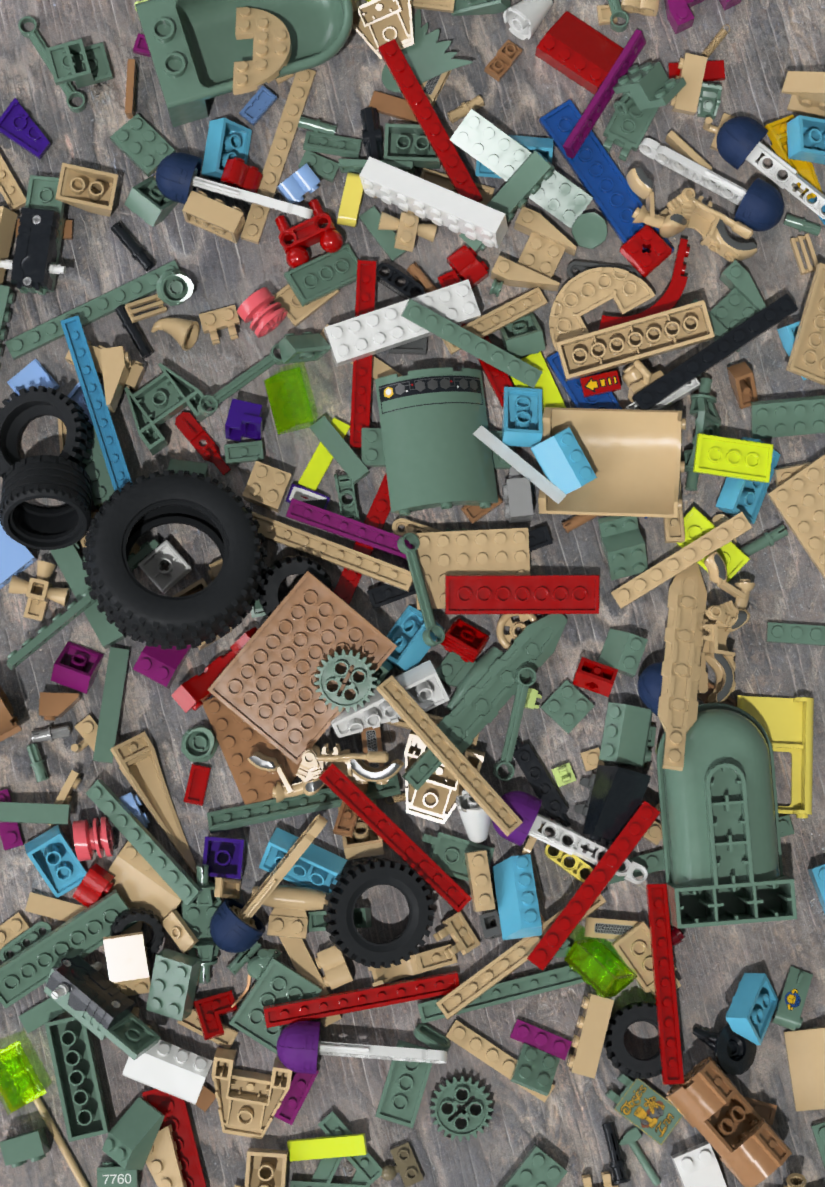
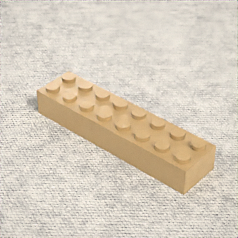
M702 300L556 342V347L567 382L633 363L638 359H647L713 340L715 336L705 301Z

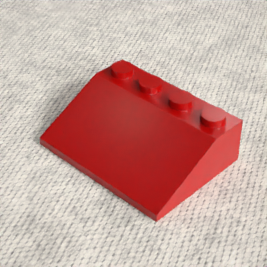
M566 11L537 45L535 56L595 95L624 48Z

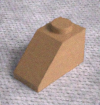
M746 362L727 367L729 381L740 409L751 406V402L758 401L753 372Z
M40 692L39 716L44 717L45 721H55L56 718H61L79 702L81 695L79 693Z

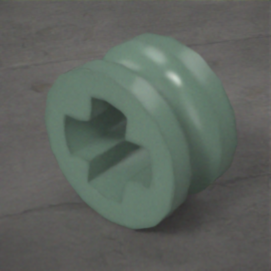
M494 279L489 294H495L496 297H499L504 281L498 282L497 279Z

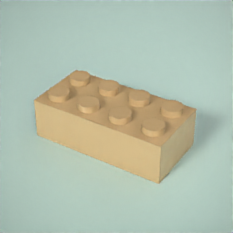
M591 993L583 997L581 1007L584 1008L583 1015L578 1016L576 1027L579 1030L578 1034L573 1036L571 1046L574 1047L573 1054H569L566 1064L570 1072L595 1079L614 1004L613 999Z

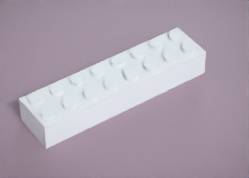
M370 156L359 175L363 190L368 196L381 198L386 204H395L403 211L407 212L409 210L419 218H428L438 226L444 225L454 233H463L471 240L477 239L482 241L487 247L499 248L508 230L505 213Z
M469 279L411 298L459 326L472 322L481 316ZM409 299L324 327V333L331 347L330 350L336 367L431 336L433 333L401 316Z

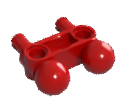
M313 199L308 203L310 209L313 210L314 217L290 228L284 215L278 216L275 219L280 231L278 238L285 251L287 264L293 269L309 262V252L306 248L320 242L321 248L329 253H336L342 248L343 236L340 232L336 231L330 214L324 212L318 199ZM328 223L325 228H321L323 224ZM294 240L292 244H287L288 241Z

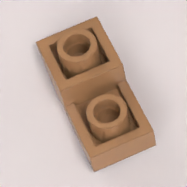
M507 40L497 51L496 56L485 67L484 72L499 82L523 50L510 40Z

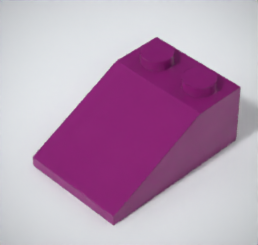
M158 645V647L145 646L133 670L169 689L192 647L187 645L185 649L176 650V646H172V649L166 648L164 650L161 649V645Z

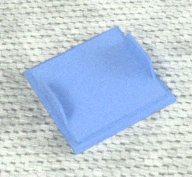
M36 358L7 382L19 396L20 389L24 388L29 391L31 386L37 389L39 386H44L47 389L50 387L55 390L60 387Z

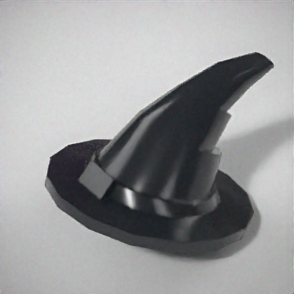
M729 1023L724 1025L719 1033H711L698 1027L694 1028L693 1034L715 1052L717 1063L724 1072L730 1075H741L749 1070L755 1059L756 1044L733 1032Z

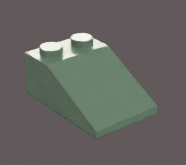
M455 0L454 13H451V15L497 14L511 7V1Z
M138 1097L109 1131L102 1150L124 1169L143 1170L165 1115L144 1098Z

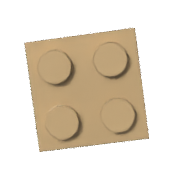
M256 461L242 497L245 501L279 513L292 482V474Z

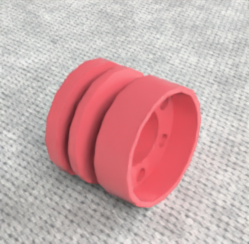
M263 287L250 295L237 310V314L245 323L252 321L250 329L252 331L255 330L254 333L258 338L267 335L277 328L288 314L285 308H281L280 302L273 303L275 297L267 287Z
M106 816L101 817V826L98 818H93V827L89 826L87 819L73 821V840L79 862L92 860L93 850H96L99 858H103L104 849L107 857L113 856L114 835Z

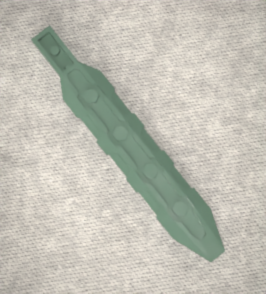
M548 614L527 625L515 638L514 643L488 668L489 671L474 687H471L450 714L445 715L437 724L439 729L462 754L473 743V739L488 723L492 722L499 714L498 711L516 694L518 686L515 680L516 670L519 667L527 666L535 671L554 653L568 621L563 614ZM526 670L520 673V680L524 683L530 677L529 672ZM427 748L402 777L415 790H419L442 763Z

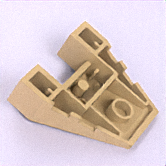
M351 0L353 6L352 27L380 59H382V56L378 51V47L394 39L401 50L414 44L412 0H370L361 5L358 0Z
M413 730L410 732L404 751L405 773L425 752L427 747ZM467 748L464 757L480 773L485 752ZM441 764L419 790H415L405 780L406 813L444 824L456 807V796L458 795L459 797L464 788L447 768Z
M217 1047L211 1076L212 1081H214L222 1132L262 1139L290 1089L293 1071L286 1068L279 1057H275L272 1075L234 1069L237 1050Z

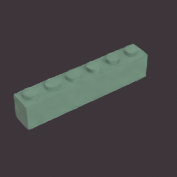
M534 151L486 206L505 213L507 223H509L515 217L514 212L518 208L522 209L528 202L527 198L531 194L534 195L540 189L541 182L548 180L554 173L552 170L555 167L540 152ZM463 233L459 235L474 251H484L487 248L482 241L477 239L471 240Z
M78 543L65 548L50 550L77 601H80L83 598L84 592L88 589H93L85 584V577H88L86 570H83L82 562L87 561H85V556L81 557L78 553V550H80ZM97 600L84 613L102 646L107 649L125 639V636L118 631L119 628L115 626V622L110 624L107 621L105 611L101 613L97 610V605H99Z

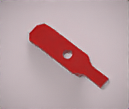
M182 412L175 418L177 428L204 460L212 462L223 476L227 474L231 469L220 457L219 447L191 413ZM203 440L207 442L204 447L200 446V442Z

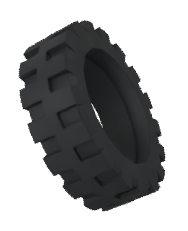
M132 907L128 911L124 910L120 916L118 915L115 918V922L112 923L110 935H121L123 928L131 922L144 921L150 924L154 932L153 937L146 944L148 958H151L153 953H157L160 949L159 946L163 944L164 931L159 917L154 915L153 911H147L143 907L139 909Z

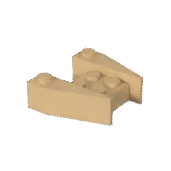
M788 71L781 91L782 93L792 95L787 110L808 117L825 119V72Z
M524 206L515 221L514 229L530 237L517 263L499 255L491 271V279H497L498 282L504 281L503 284L507 286L530 289L539 287L540 290L558 292L560 283L552 278L564 253L575 256L577 247L540 213Z

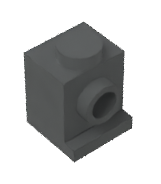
M496 908L484 911L485 914L479 915L485 939H494L502 936L499 912ZM494 920H496L497 923L496 927L493 926Z

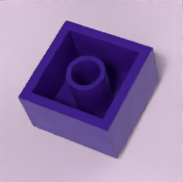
M205 836L202 864L209 865L208 877L242 879L246 840Z

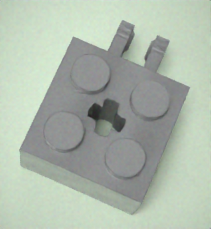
M510 467L508 479H506V484L503 485L502 498L507 502L504 507L505 519L508 518L509 524L530 522L534 515L530 480L526 477L521 478V473L515 468Z

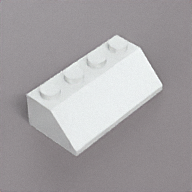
M159 1040L156 1045L136 1060L129 1056L122 1075L196 1105L210 1073L213 1061Z

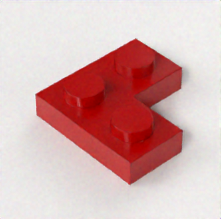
M232 990L194 1001L193 1004L205 1040L224 1035L219 1016L237 1010L236 1005L233 1008L231 1007L235 1002Z

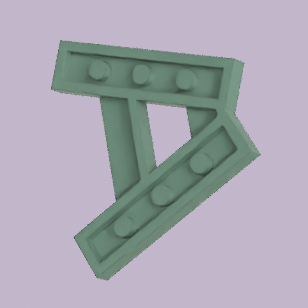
M334 1111L318 1123V1126L327 1136L353 1134ZM369 1152L366 1155L347 1156L346 1158L357 1171L351 1183H336L331 1181L343 1157L321 1159L311 1181L291 1180L290 1187H370L382 1175L383 1169Z

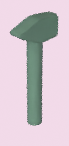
M635 1126L625 1132L619 1141V1145L629 1144L653 1185L657 1186L661 1181L636 1142L642 1138V1135Z

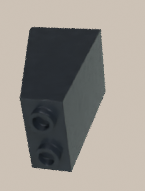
M598 765L583 834L590 835L589 839L601 842V838L605 839L606 844L612 845L639 809L651 776L621 767Z

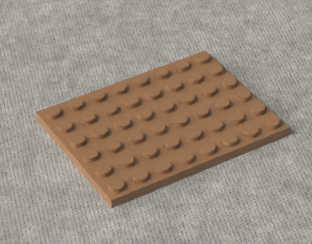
M307 571L208 688V691L297 765L302 760L303 753L314 746L330 727V722L341 714L338 706L331 710V703L325 706L326 698L319 699L322 692L315 691L320 686L314 684L315 681L319 680L314 674L321 673L317 669V666H324L321 660L328 661L327 654L334 657L335 650L340 655L342 654V649H345L346 654H349L350 650L353 649V655L360 652L359 658L362 659L367 656L366 664L372 662L369 668L376 669L377 671L396 649L397 645L312 573ZM338 663L336 670L342 673L347 670V667L344 663ZM354 665L350 666L346 677L341 678L343 683L337 696H341L345 685L351 683L349 677L354 669ZM357 671L353 674V677L356 681H361L364 679V674ZM331 680L327 683V686L330 690H335L338 688V683ZM347 689L345 695L351 699L356 696V692L353 689Z

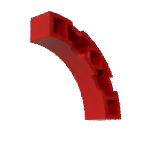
M256 627L245 632L230 647V651L214 660L205 668L202 674L199 676L196 674L181 684L171 695L185 713L192 709L194 711L198 710L203 705V701L212 695L208 688L258 630Z

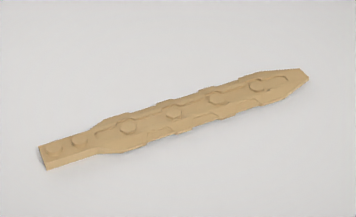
M698 563L677 574L668 592L667 608L669 610L664 636L666 643L664 662H662L661 669L663 677L657 715L665 731L662 768L677 771L683 770L686 734L697 721L698 714L697 693L698 681H700L701 677L700 656L701 647L703 646L702 636H704L702 626L707 602V591Z

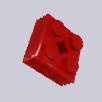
M645 225L621 246L620 253L643 277H646L671 255L672 248L651 226ZM643 248H648V249H650V250H649V253H648V252L643 253V252H642V251H643Z
M457 618L445 633V639L441 645L448 652H454L459 655L463 661L474 663L490 637Z

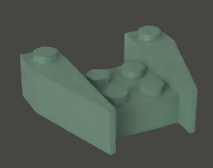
M736 260L722 272L719 278L731 292L710 312L708 311L715 336L714 341L766 308L750 274ZM695 298L691 303L698 302V300Z
M161 363L158 366L162 374L143 388L132 394L128 387H125L138 435L152 455H155L168 445L157 427L181 410L188 407L199 423L207 418L202 416L197 410V404L204 394ZM207 400L203 401L202 408L206 411H212L210 402Z

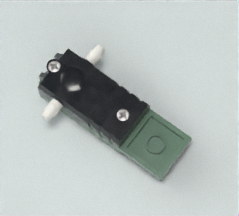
M30 175L25 208H21L22 216L19 221V235H17L14 259L0 260V268L12 270L11 284L18 288L20 293L27 294L31 292L33 294L46 295L47 292H54L56 274L66 273V266L58 265L65 222L63 218L65 203L55 199L59 178Z
M79 955L74 958H63L57 967L52 968L45 980L46 987L44 992L100 1040L108 1038L133 1060H136L159 1042L161 1037L131 1013L135 1002L132 999L129 1000L126 994L121 993L120 989L114 987L108 979L98 972L102 969L101 962L97 961L90 965Z

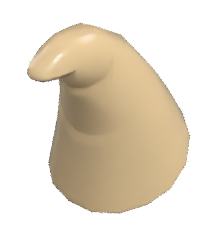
M168 317L155 322L151 332L163 330L171 335L184 351H188L197 342L200 329L197 321Z

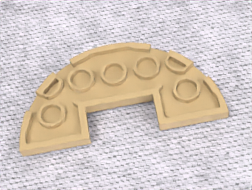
M236 8V40L253 39V60L234 62L233 94L239 95L258 89L257 86L265 82L269 84L280 75L279 71L289 62L292 45L286 26L273 14L256 8Z
M598 267L576 275L562 287L551 308L549 332L555 351L557 352L556 342L589 333L581 316L611 299L614 300L623 315L656 295L641 278L620 268Z

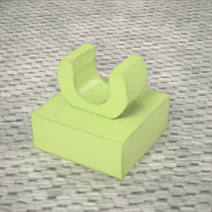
M528 689L524 708H539L535 704L536 698L542 699V696L538 694V690Z
M570 763L551 769L558 788L576 781Z

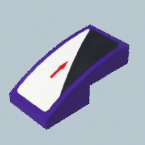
M291 484L285 502L290 503L293 498L326 510L330 497Z

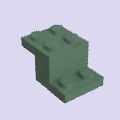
M81 38L45 48L56 86L75 81L78 89L113 79L103 42L85 47Z
M647 62L640 66H631L628 69V73L618 79V83L613 87V90L616 94L630 92L638 109L645 110L667 105L686 85L684 78L669 79L660 62Z
M608 516L598 519L601 546L608 562L611 581L648 570L645 542L639 531L637 517Z

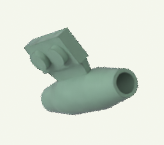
M493 646L474 663L465 662L456 653L449 652L436 669L441 681L448 686L457 687L447 705L448 710L452 711L460 703L465 693L471 687H474L489 671L488 668L495 660L504 654L502 651Z

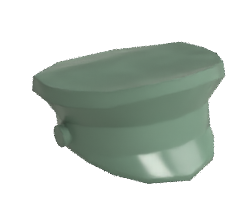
M595 212L581 214L575 220L571 233L578 246L594 249L606 240L607 225L600 215Z
M165 271L156 282L158 298L170 306L180 305L193 294L194 284L186 273L182 271Z
M200 725L188 729L183 734L181 751L191 762H207L214 756L218 747V741L213 730Z

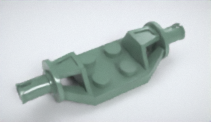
M700 378L699 394H693L690 397L692 403L689 414L696 418V431L692 441L693 449L685 450L683 461H685V472L687 473L685 489L688 491H697L698 477L702 474L693 472L697 434L719 436L721 419L714 406L717 398L710 396L712 384L710 378Z
M202 864V866L196 865V884L202 889V892L191 905H186L182 901L181 909L183 920L199 940L188 951L190 956L201 959L199 983H204V980L206 983L211 982L210 965L218 963L217 955L219 952V947L211 937L210 922L213 914L222 902L220 898L214 897L215 883L208 880L209 865Z

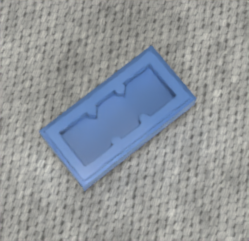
M262 86L239 112V115L254 126L277 100V96L265 86Z

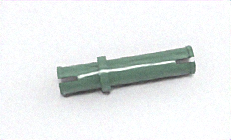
M782 524L769 533H763L762 537L740 548V550L749 557L767 546H773L774 542L788 536V532L784 530L785 527Z

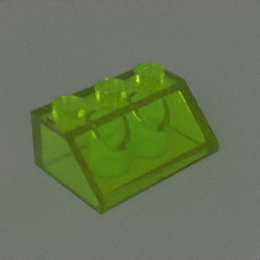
M300 367L282 371L264 380L278 435L308 428L314 424Z
M598 938L575 941L564 958L569 967L577 972L583 981L591 985L596 990V993L603 998L616 996L637 978V975Z
M19 1041L0 1050V1101L9 1115L46 1094Z

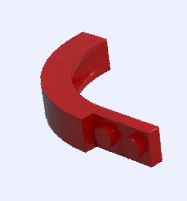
M681 238L679 241L671 281L661 299L649 309L635 315L625 317L602 315L599 330L675 308L688 277L684 276L686 264H683L684 257L688 258L690 247L687 246L688 240Z

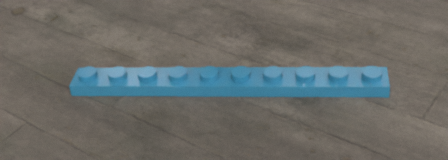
M74 316L60 322L114 491L118 490L121 492V488H123L125 483L129 481L132 483L109 409L106 405V399L79 316Z

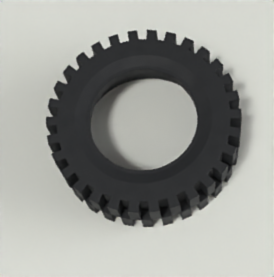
M31 386L29 391L24 388L20 389V396L12 393L10 395L11 401L6 398L2 401L5 406L3 409L0 408V477L4 478L7 470L13 464L22 460L19 453L20 436L31 421L42 416L57 417L65 424L67 429L66 442L59 457L69 459L85 469L86 464L82 461L84 458L90 459L91 455L87 453V449L92 450L93 444L88 442V440L93 439V434L88 431L92 429V425L87 422L89 417L78 403L60 391L50 387L47 389L44 386H39L38 389Z
M366 858L361 860L362 863L354 862L351 864L353 868L346 867L342 870L345 873L343 876L337 875L335 877L338 882L336 885L331 883L329 887L332 890L331 895L326 893L325 899L328 900V905L324 904L323 910L327 912V915H323V919L328 923L325 928L331 934L329 938L344 955L364 966L390 968V964L400 965L401 959L405 961L411 959L408 954L413 953L416 955L419 952L416 948L417 945L424 946L426 942L422 940L423 936L429 937L431 933L426 930L427 926H433V920L429 919L430 915H434V909L430 908V905L433 904V899L428 897L431 893L428 888L424 887L426 883L423 879L418 878L419 875L398 862L386 858H372V860ZM377 885H390L397 888L405 896L409 906V919L404 931L397 938L386 943H373L364 939L357 931L353 918L354 907L358 898L367 889Z

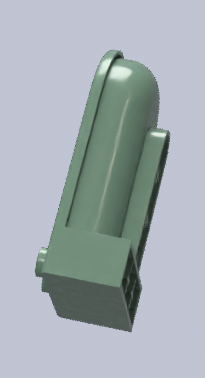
M148 0L135 4L173 127L207 118L208 112L205 100L233 92L234 62L253 60V39L236 40V8L249 7L264 10L279 18L286 26L291 39V56L288 64L283 66L279 71L280 75L275 79L319 66L333 58L346 43L353 24L351 0Z
M723 703L698 705L697 721L686 734L683 770L677 771L662 768L665 732L659 742L656 757L670 924L677 929L797 919L794 879L783 875L774 756L768 735L753 716L738 707Z

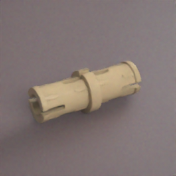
M478 95L466 103H461V106L448 112L447 115L453 124L465 117L471 108L477 110L485 106L481 96Z

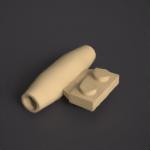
M278 885L262 904L274 908L269 915L267 935L307 939L309 919L306 911L323 910L324 904L328 905V900L325 899L327 892L308 887ZM253 886L251 897L260 886Z

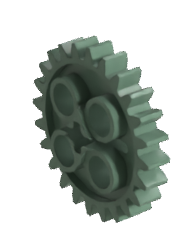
M342 649V654L339 655L337 650H335L334 657L327 654L328 661L321 660L324 666H317L321 673L314 674L315 677L319 678L314 684L320 686L315 691L322 692L319 699L326 698L325 706L331 703V710L338 706L339 712L344 707L347 713H349L350 707L357 711L358 704L363 708L364 700L370 702L368 695H375L371 688H377V685L372 683V681H376L378 678L372 676L376 669L369 668L372 662L366 664L367 656L361 659L359 658L360 652L353 655V649H351L349 654H346L345 649ZM344 663L347 670L342 673L338 672L336 665ZM354 665V669L349 677L351 683H347L341 696H337L343 683L341 678H345L350 666ZM360 671L364 674V679L356 681L353 674ZM334 680L338 683V688L330 690L327 683ZM353 689L356 692V696L351 699L347 698L345 691Z
M461 1075L460 1081H457L456 1077L453 1076L452 1083L446 1079V1086L439 1084L440 1092L434 1090L437 1098L430 1099L435 1103V1105L429 1106V1109L435 1110V1112L430 1114V1117H436L433 1125H440L437 1129L438 1132L443 1129L445 1130L444 1137L450 1133L451 1140L458 1136L461 1142L463 1136H466V1139L470 1141L471 1134L477 1138V1131L484 1133L482 1126L489 1127L486 1119H492L488 1112H492L494 1109L488 1107V1105L493 1103V1101L486 1099L490 1093H483L485 1086L483 1085L479 1088L478 1080L474 1084L471 1083V1077L464 1081V1077ZM459 1089L467 1091L465 1099L457 1098L456 1093ZM471 1096H475V1098L465 1106L466 1112L463 1113L460 1111L451 1121H448V1118L458 1110V1104L462 1106L468 1101V1099ZM444 1103L452 1104L453 1110L450 1113L442 1111ZM479 1104L481 1111L478 1114H472L470 1112L471 1105ZM460 1117L466 1119L467 1122L463 1128H458L455 1125V1121Z

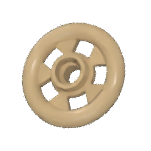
M503 614L500 617L496 627V635L504 649L508 650L512 645L510 644L511 639L515 640L518 636L515 632L517 627L522 632L527 626L524 623L529 619L533 623L538 620L534 614ZM519 616L520 621L512 623L511 617ZM504 626L510 627L509 635H504Z

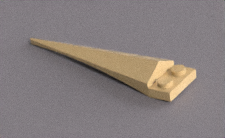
M144 731L112 747L110 750L119 764V769L197 878L196 863L171 801L155 749Z

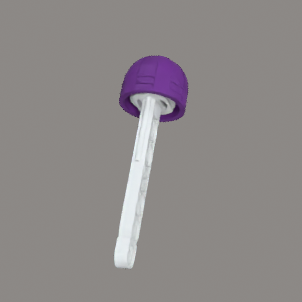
M511 791L501 796L504 802L523 822L510 835L506 836L492 820L495 830L504 839L521 846L527 835H530L571 856L572 854L594 865H597L599 862L598 854L607 852V848L580 836V833L538 814L542 804L541 799L522 791ZM541 824H544L540 832H538L539 828L541 827ZM545 828H552L555 835L548 837L545 834ZM563 836L571 837L572 844L569 846L565 845L562 841ZM584 845L588 846L587 850L589 851H587L586 853L582 852L583 849L581 847H583ZM596 849L597 851L595 852V854L593 855V858H592L591 855H592L593 853H591V852H593V851ZM628 859L624 862L625 870H618L615 874L617 876H625V880L634 884H641L648 876L644 866L634 861L630 862ZM640 870L643 873V878L640 880L636 879L633 876V871Z
M299 1021L289 1024L282 1030L277 1041V1054L280 1061L286 1068L297 1073L316 1074L318 1055L436 1064L447 1063V1052L442 1050L319 1041L320 1022Z

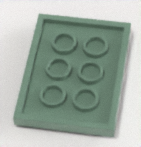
M272 957L229 1020V1024L277 1054L278 1037L289 1024L266 1028L263 1007L318 997L322 988Z

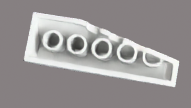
M430 660L394 677L424 712L450 700ZM375 688L372 690L375 695H368L370 702L364 700L363 708L359 704L357 705V711L350 707L349 713L344 710L330 723L338 738L363 732L365 728L372 727L374 729L380 727V724L396 723L399 722L398 719L402 718Z

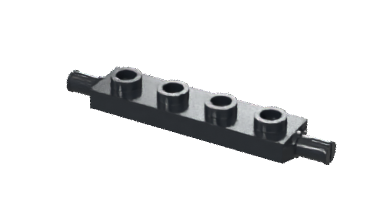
M517 737L516 749L513 754L515 760L538 798L542 800V805L551 820L559 819L563 826H570L571 824L565 816L569 811L567 805L530 744H522Z

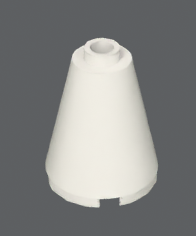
M522 0L504 11V22L509 23L510 32L521 40L530 39L553 5V0Z
M464 789L459 797L458 795L456 796V806L469 840L481 843L488 837L491 818Z

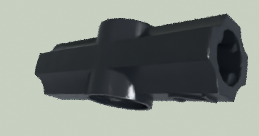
M369 107L360 110L363 127L362 137L364 147H366L367 160L369 156L377 160H384L381 146V128L378 125L376 108Z

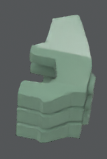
M702 82L697 106V117H711L715 119L721 102V84H716L715 86L714 83H709L708 85L707 82Z

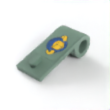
M790 966L780 1001L771 1019L772 1023L792 1031L801 1027L803 1021L801 1013L813 974Z

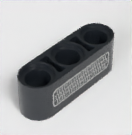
M381 263L377 266V280L405 300L414 298L411 292L415 290L419 291L421 295L424 294V288L421 284L392 265ZM387 270L390 274L383 277L380 275V272ZM402 280L405 282V285L398 287L395 283Z

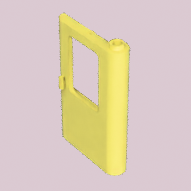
M737 695V707L749 713L760 723L768 735L773 752H788L791 754V803L789 806H778V814H794L796 818L808 819V815H812L814 698Z

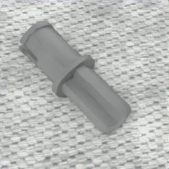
M64 725L54 728L49 726L48 729L32 731L33 743L48 740L52 742L54 739L70 736V726Z

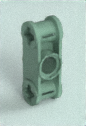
M334 474L340 515L360 522L354 482L347 474ZM349 495L353 501L350 504H344L342 498Z

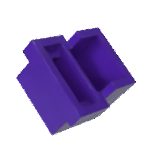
M232 398L225 424L226 439L241 442V438L246 437L261 441L263 435L262 405Z

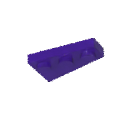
M14 98L0 117V133L38 159H41L51 144L18 100Z

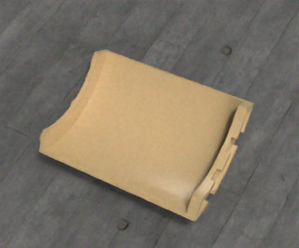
M544 407L542 417L543 441L570 427L597 478L566 494V497L559 504L539 490V514L678 518V510H682L683 499H679L681 473L685 472V461H681L682 430H686V418H682V411Z

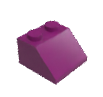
M68 641L54 663L51 681L87 694L94 683L104 654Z

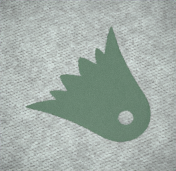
M420 9L417 10L413 19L414 44L401 51L419 84L452 69L473 63L463 59H451L457 54V52L445 53L451 41L436 43L440 33L439 29L426 35L428 23L421 27ZM385 64L382 71L384 86L392 92H401Z

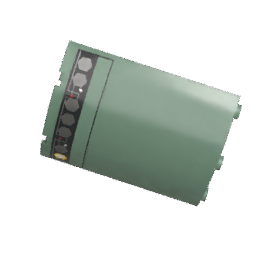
M453 367L428 368L408 371V375L398 377L396 373L375 379L391 512L399 513V516L411 515V512L441 507V509H450L453 506L469 505L480 506L481 509L490 508L491 504L497 503L498 496L492 450L473 435L480 426L485 427L489 431L481 370L461 368V371H453Z

